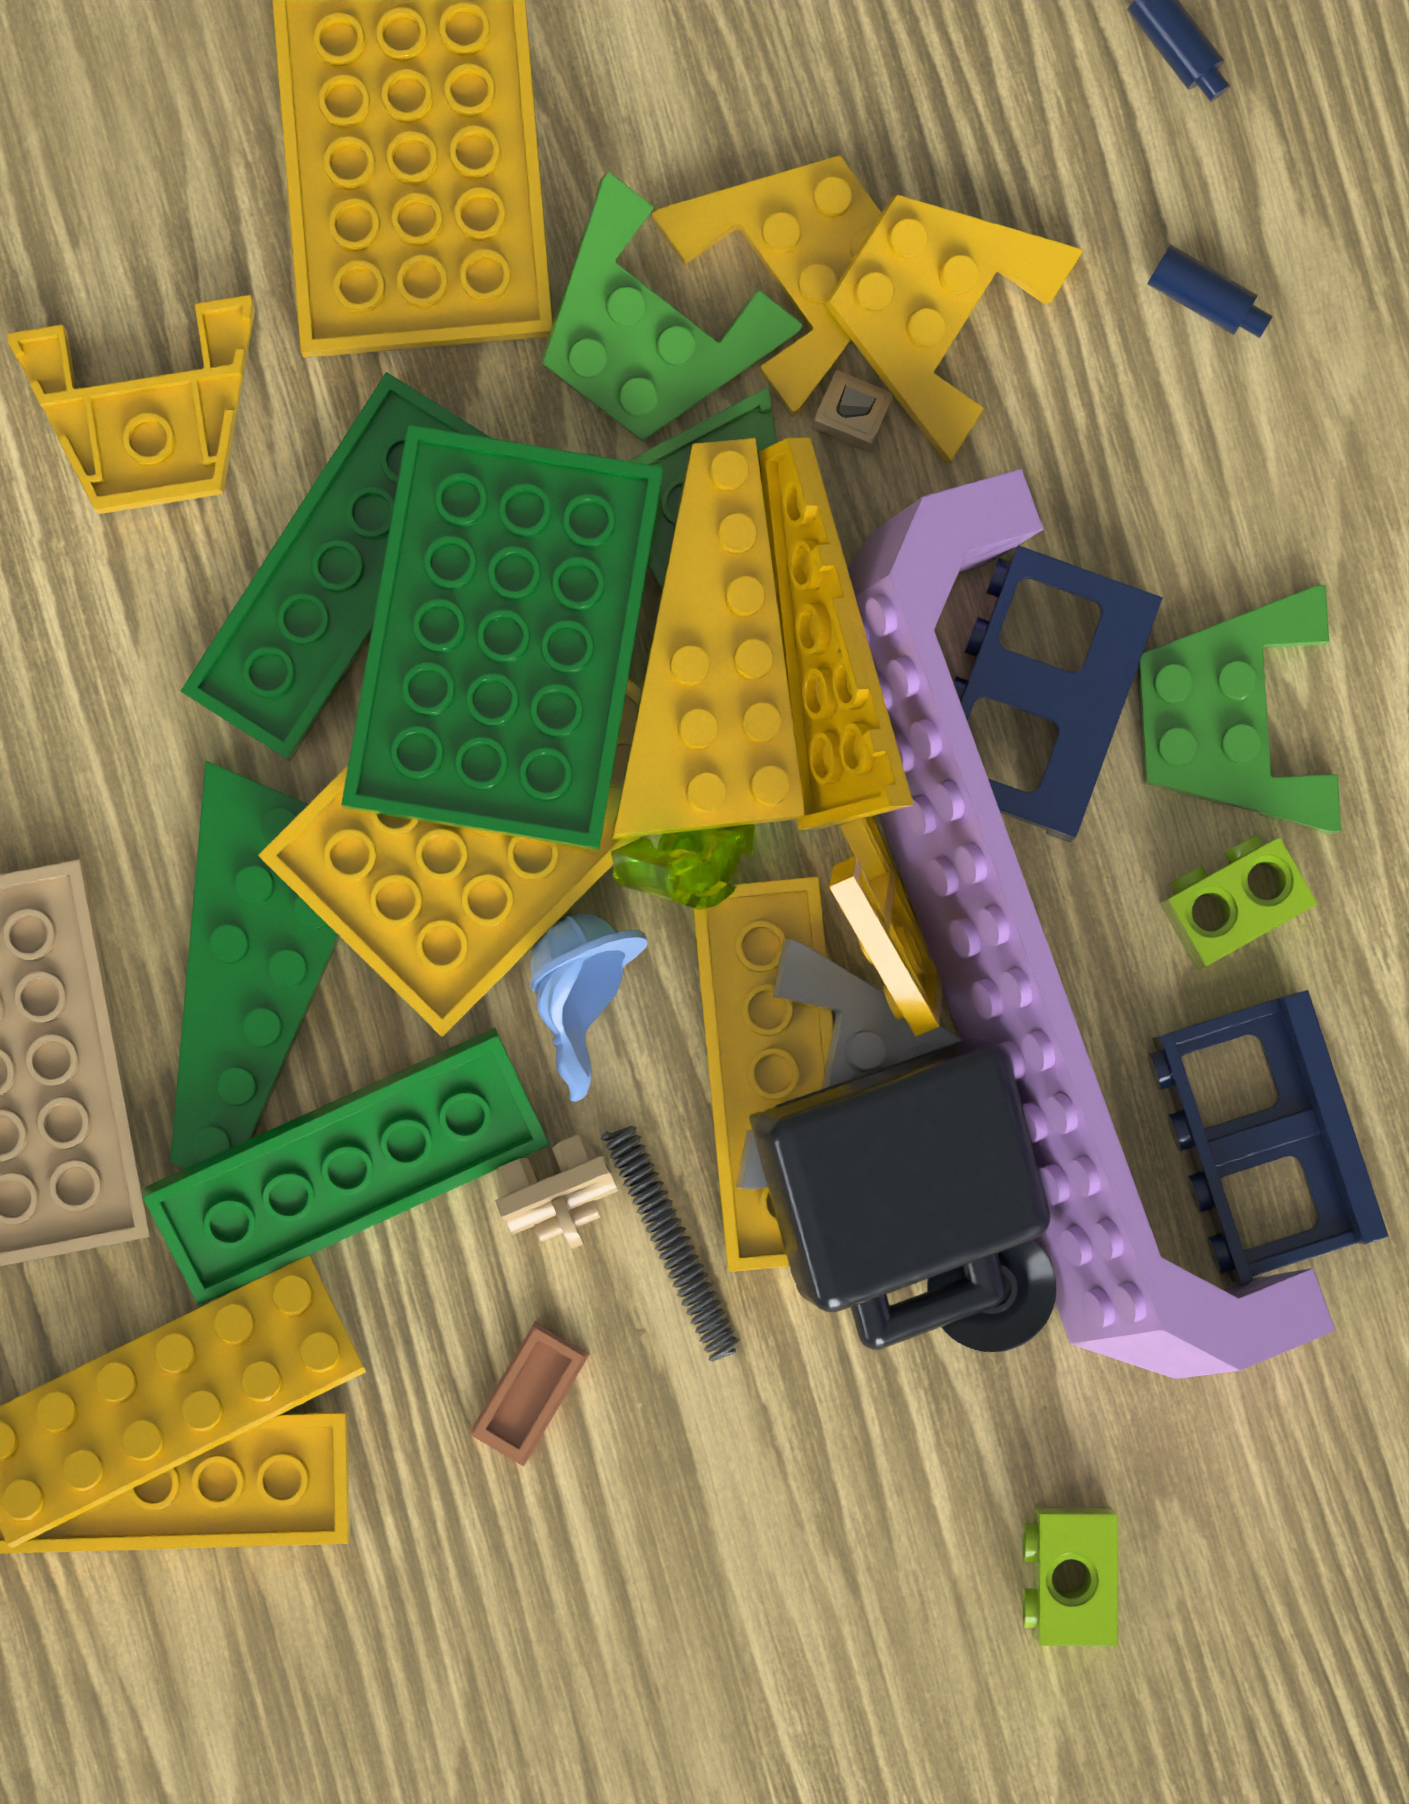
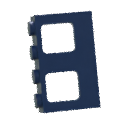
M1018 545L1011 561L999 558L986 591V594L997 597L989 621L977 617L964 653L975 656V660L968 679L965 680L956 676L953 683L967 722L974 703L979 699L988 698L1055 724L1058 735L1037 790L1024 792L988 778L1000 813L1046 829L1047 835L1070 843L1077 837L1163 597ZM1032 579L1095 602L1101 610L1100 620L1084 664L1079 671L1068 672L1005 649L1001 645L999 634L1017 584L1020 581Z
M1308 990L1292 993L1153 1038L1156 1051L1148 1053L1150 1068L1159 1090L1169 1088L1176 1109L1175 1113L1168 1114L1170 1130L1178 1150L1189 1149L1196 1173L1187 1176L1188 1184L1198 1211H1209L1216 1235L1208 1237L1207 1241L1213 1262L1219 1274L1229 1272L1231 1281L1243 1284L1252 1281V1277L1353 1244L1365 1245L1389 1237ZM1245 1035L1255 1036L1261 1043L1277 1092L1275 1104L1270 1108L1204 1128L1181 1057ZM1291 1156L1296 1158L1300 1163L1316 1211L1317 1220L1315 1225L1311 1229L1243 1250L1221 1178L1284 1157Z

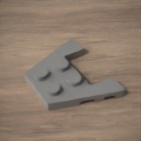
M791 939L783 941L773 998L836 1012L822 1089L961 1041V1038L941 1026L915 1037L905 1018L901 1020L895 1018L884 992L803 943ZM747 1130L736 1184L737 1188L758 1189L768 1187L752 1130Z

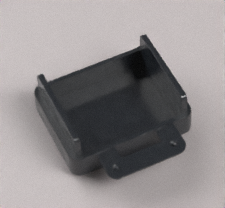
M980 1039L961 1040L786 1101L764 1112L760 1111L749 1116L790 1270L798 1292L805 1300L825 1312L834 1313L851 1307L859 1339L869 1349L881 1350L998 1306L1006 1295V1283L998 1253L1039 1238L1046 1232L1050 1224V1210L1010 1057L1004 1049ZM962 1266L965 1278L893 1305L889 1304L888 1293Z

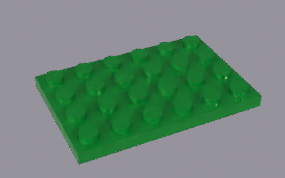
M408 424L341 803L343 808L600 850L663 477V467Z

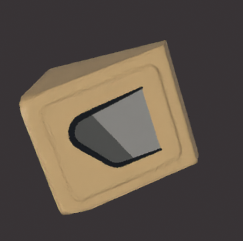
M836 370L815 415L812 429L870 453L894 395L890 391Z

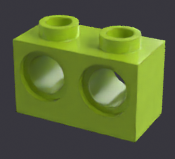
M1257 834L1224 852L1230 864L1208 876L1201 865L1169 883L1174 895L1160 902V905L1197 969L1212 964L1318 904L1280 837L1263 845ZM1255 865L1266 866L1276 875L1278 887L1275 895L1270 900L1256 897L1249 889L1248 875ZM1199 896L1211 897L1221 906L1223 913L1222 921L1214 931L1201 929L1193 920L1192 906Z

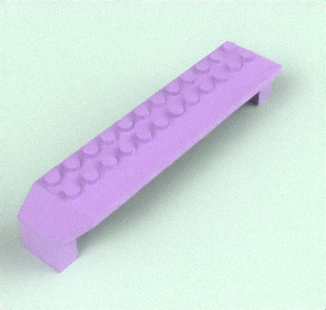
M1022 469L923 496L872 531L847 568L914 803L912 806L879 815L924 940L943 984L942 990L959 1037L963 1041L967 1039H980L1004 1049L1010 1057L1050 1210V1224L1046 1232L1034 1240L1044 1249L1052 1263L1056 1278L1055 1304L1069 1343L1178 1379L1241 1371L1334 1332L1336 1329L1313 1268L1253 1278L1252 1281L1243 1284L1237 1283L1225 1289H1220L1167 1261L1160 1255L934 631L958 573L988 565L1042 531L1043 526Z

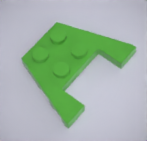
M606 172L600 179L588 223L584 227L568 284L565 285L540 364L636 438L644 441L797 334L803 327V324L763 292L755 290L717 341L616 263L617 257L654 209V206L612 173Z
M1326 585L1313 586L1142 654L1137 668L1145 784L1221 805L1227 804L1257 812L1261 816L1272 819L1286 820L1313 828V830L1327 834L1341 831L1338 774L1290 777L1271 776L1263 648L1325 645L1329 642Z

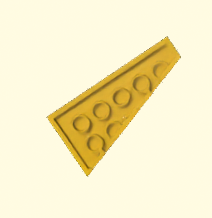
M811 437L786 438L759 451L805 810V816L797 819L798 830L823 829L912 806L914 803Z
M756 438L695 443L690 448L669 559L662 584L661 599L654 624L635 717L636 722L611 839L794 820L805 816Z

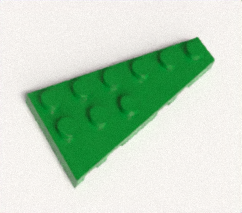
M205 761L170 1163L184 1169L254 1137L340 938L258 856L309 804L208 761Z

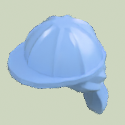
M583 913L572 916L566 915L559 919L534 944L530 959L532 977L529 985L531 990L537 993V1009L540 1017L554 1035L553 1044L556 1046L557 1072L568 1084L570 1101L574 1102L583 1099L587 1095L591 1084L592 1068L586 1046L587 1030L616 996L622 980L623 967L647 947V938L644 932L638 930L617 932L601 918Z

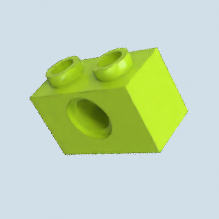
M1034 1507V1523H1023L1022 1528L1023 1562L1034 1563V1588H1023L1022 1592L1023 1627L1034 1628V1638L1040 1646H1118V1514L1111 1507ZM1070 1559L1082 1562L1085 1566L1086 1574L1080 1587L1070 1592H1063L1054 1588L1052 1575L1057 1565Z

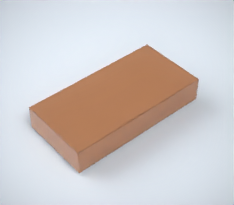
M535 1321L469 1434L524 1467L590 1353Z

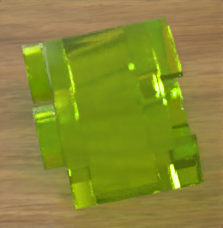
M748 824L666 833L661 836L658 848L656 849L653 847L651 839L638 838L611 851L614 863V879L618 885L698 910L717 906L737 888L728 883L737 870L741 855L752 856L755 825Z

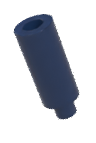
M1179 0L1133 1L1127 11L1188 90L1199 86L1208 100L1212 102L1230 88V84L1218 70L1225 60Z
M1171 244L1147 285L1232 335L1241 327L1260 338L1273 317L1253 305L1258 296L1257 294Z

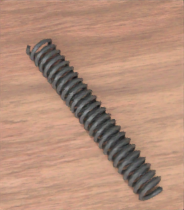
M630 1126L613 1133L605 1132L601 1140H611L606 1144L605 1149H616L611 1153L610 1158L614 1160L619 1159L615 1162L614 1167L618 1169L626 1167L620 1171L619 1177L625 1178L630 1176L624 1181L623 1186L630 1187L635 1185L628 1191L630 1196L638 1195L633 1199L632 1204H643L637 1209L636 1213H648L642 1217V1223L653 1222L647 1226L646 1232L652 1233L659 1230L651 1236L650 1241L657 1242L664 1239L654 1249L657 1251L667 1249L660 1254L659 1259L667 1260L672 1258L664 1264L663 1268L668 1270L677 1267L669 1272L668 1277L671 1279L682 1276L674 1281L672 1286L678 1288L687 1285L678 1291L677 1296L684 1297L692 1294L685 1298L681 1305L689 1306L698 1302L687 1309L686 1314L690 1316L703 1311L693 1317L690 1322L696 1325L706 1321L696 1328L695 1333L701 1334L711 1330L700 1337L699 1342L706 1343L716 1339L705 1346V1352L721 1348L711 1354L708 1360L713 1362L736 1353L734 1347L739 1344L740 1338L732 1337L735 1333L734 1328H727L731 1320L727 1318L722 1319L727 1311L719 1309L722 1301L714 1300L717 1292L709 1291L713 1283L705 1282L709 1274L700 1273L704 1265L700 1263L695 1264L700 1256L692 1254L695 1246L687 1245L691 1237L682 1236L686 1228L677 1227L682 1219L678 1217L672 1218L677 1213V1209H668L672 1205L673 1200H663L668 1194V1191L660 1190L664 1182H653L659 1176L658 1172L649 1173L654 1169L655 1164L651 1162L644 1164L649 1160L650 1154L644 1153L639 1155L645 1150L646 1145H636L640 1142L641 1136H631L636 1132L637 1127Z

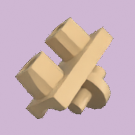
M583 1134L569 1137L552 1147L561 1173L547 1179L538 1181L529 1158H519L496 1169L502 1197L496 1199L495 1202L503 1221H506L512 1235L535 1226L541 1242L564 1233L571 1249L584 1245L578 1227L600 1218L594 1201L619 1190L603 1156L597 1157Z

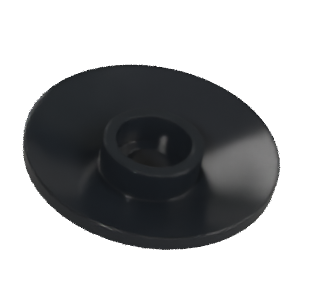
M1035 1240L998 1253L1006 1283V1295L1003 1301L994 1308L941 1327L945 1333L968 1348L982 1352H1002L1027 1343L1043 1329L1054 1308L1056 1278L1048 1255ZM962 1266L929 1278L927 1292L965 1278Z

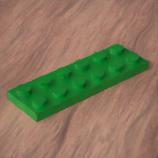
M388 372L384 374L180 690L187 697L289 761L294 757L371 637L408 424L491 438Z
M495 1027L142 1188V1198L199 1306L486 1175L504 1164L545 1148L550 1144Z

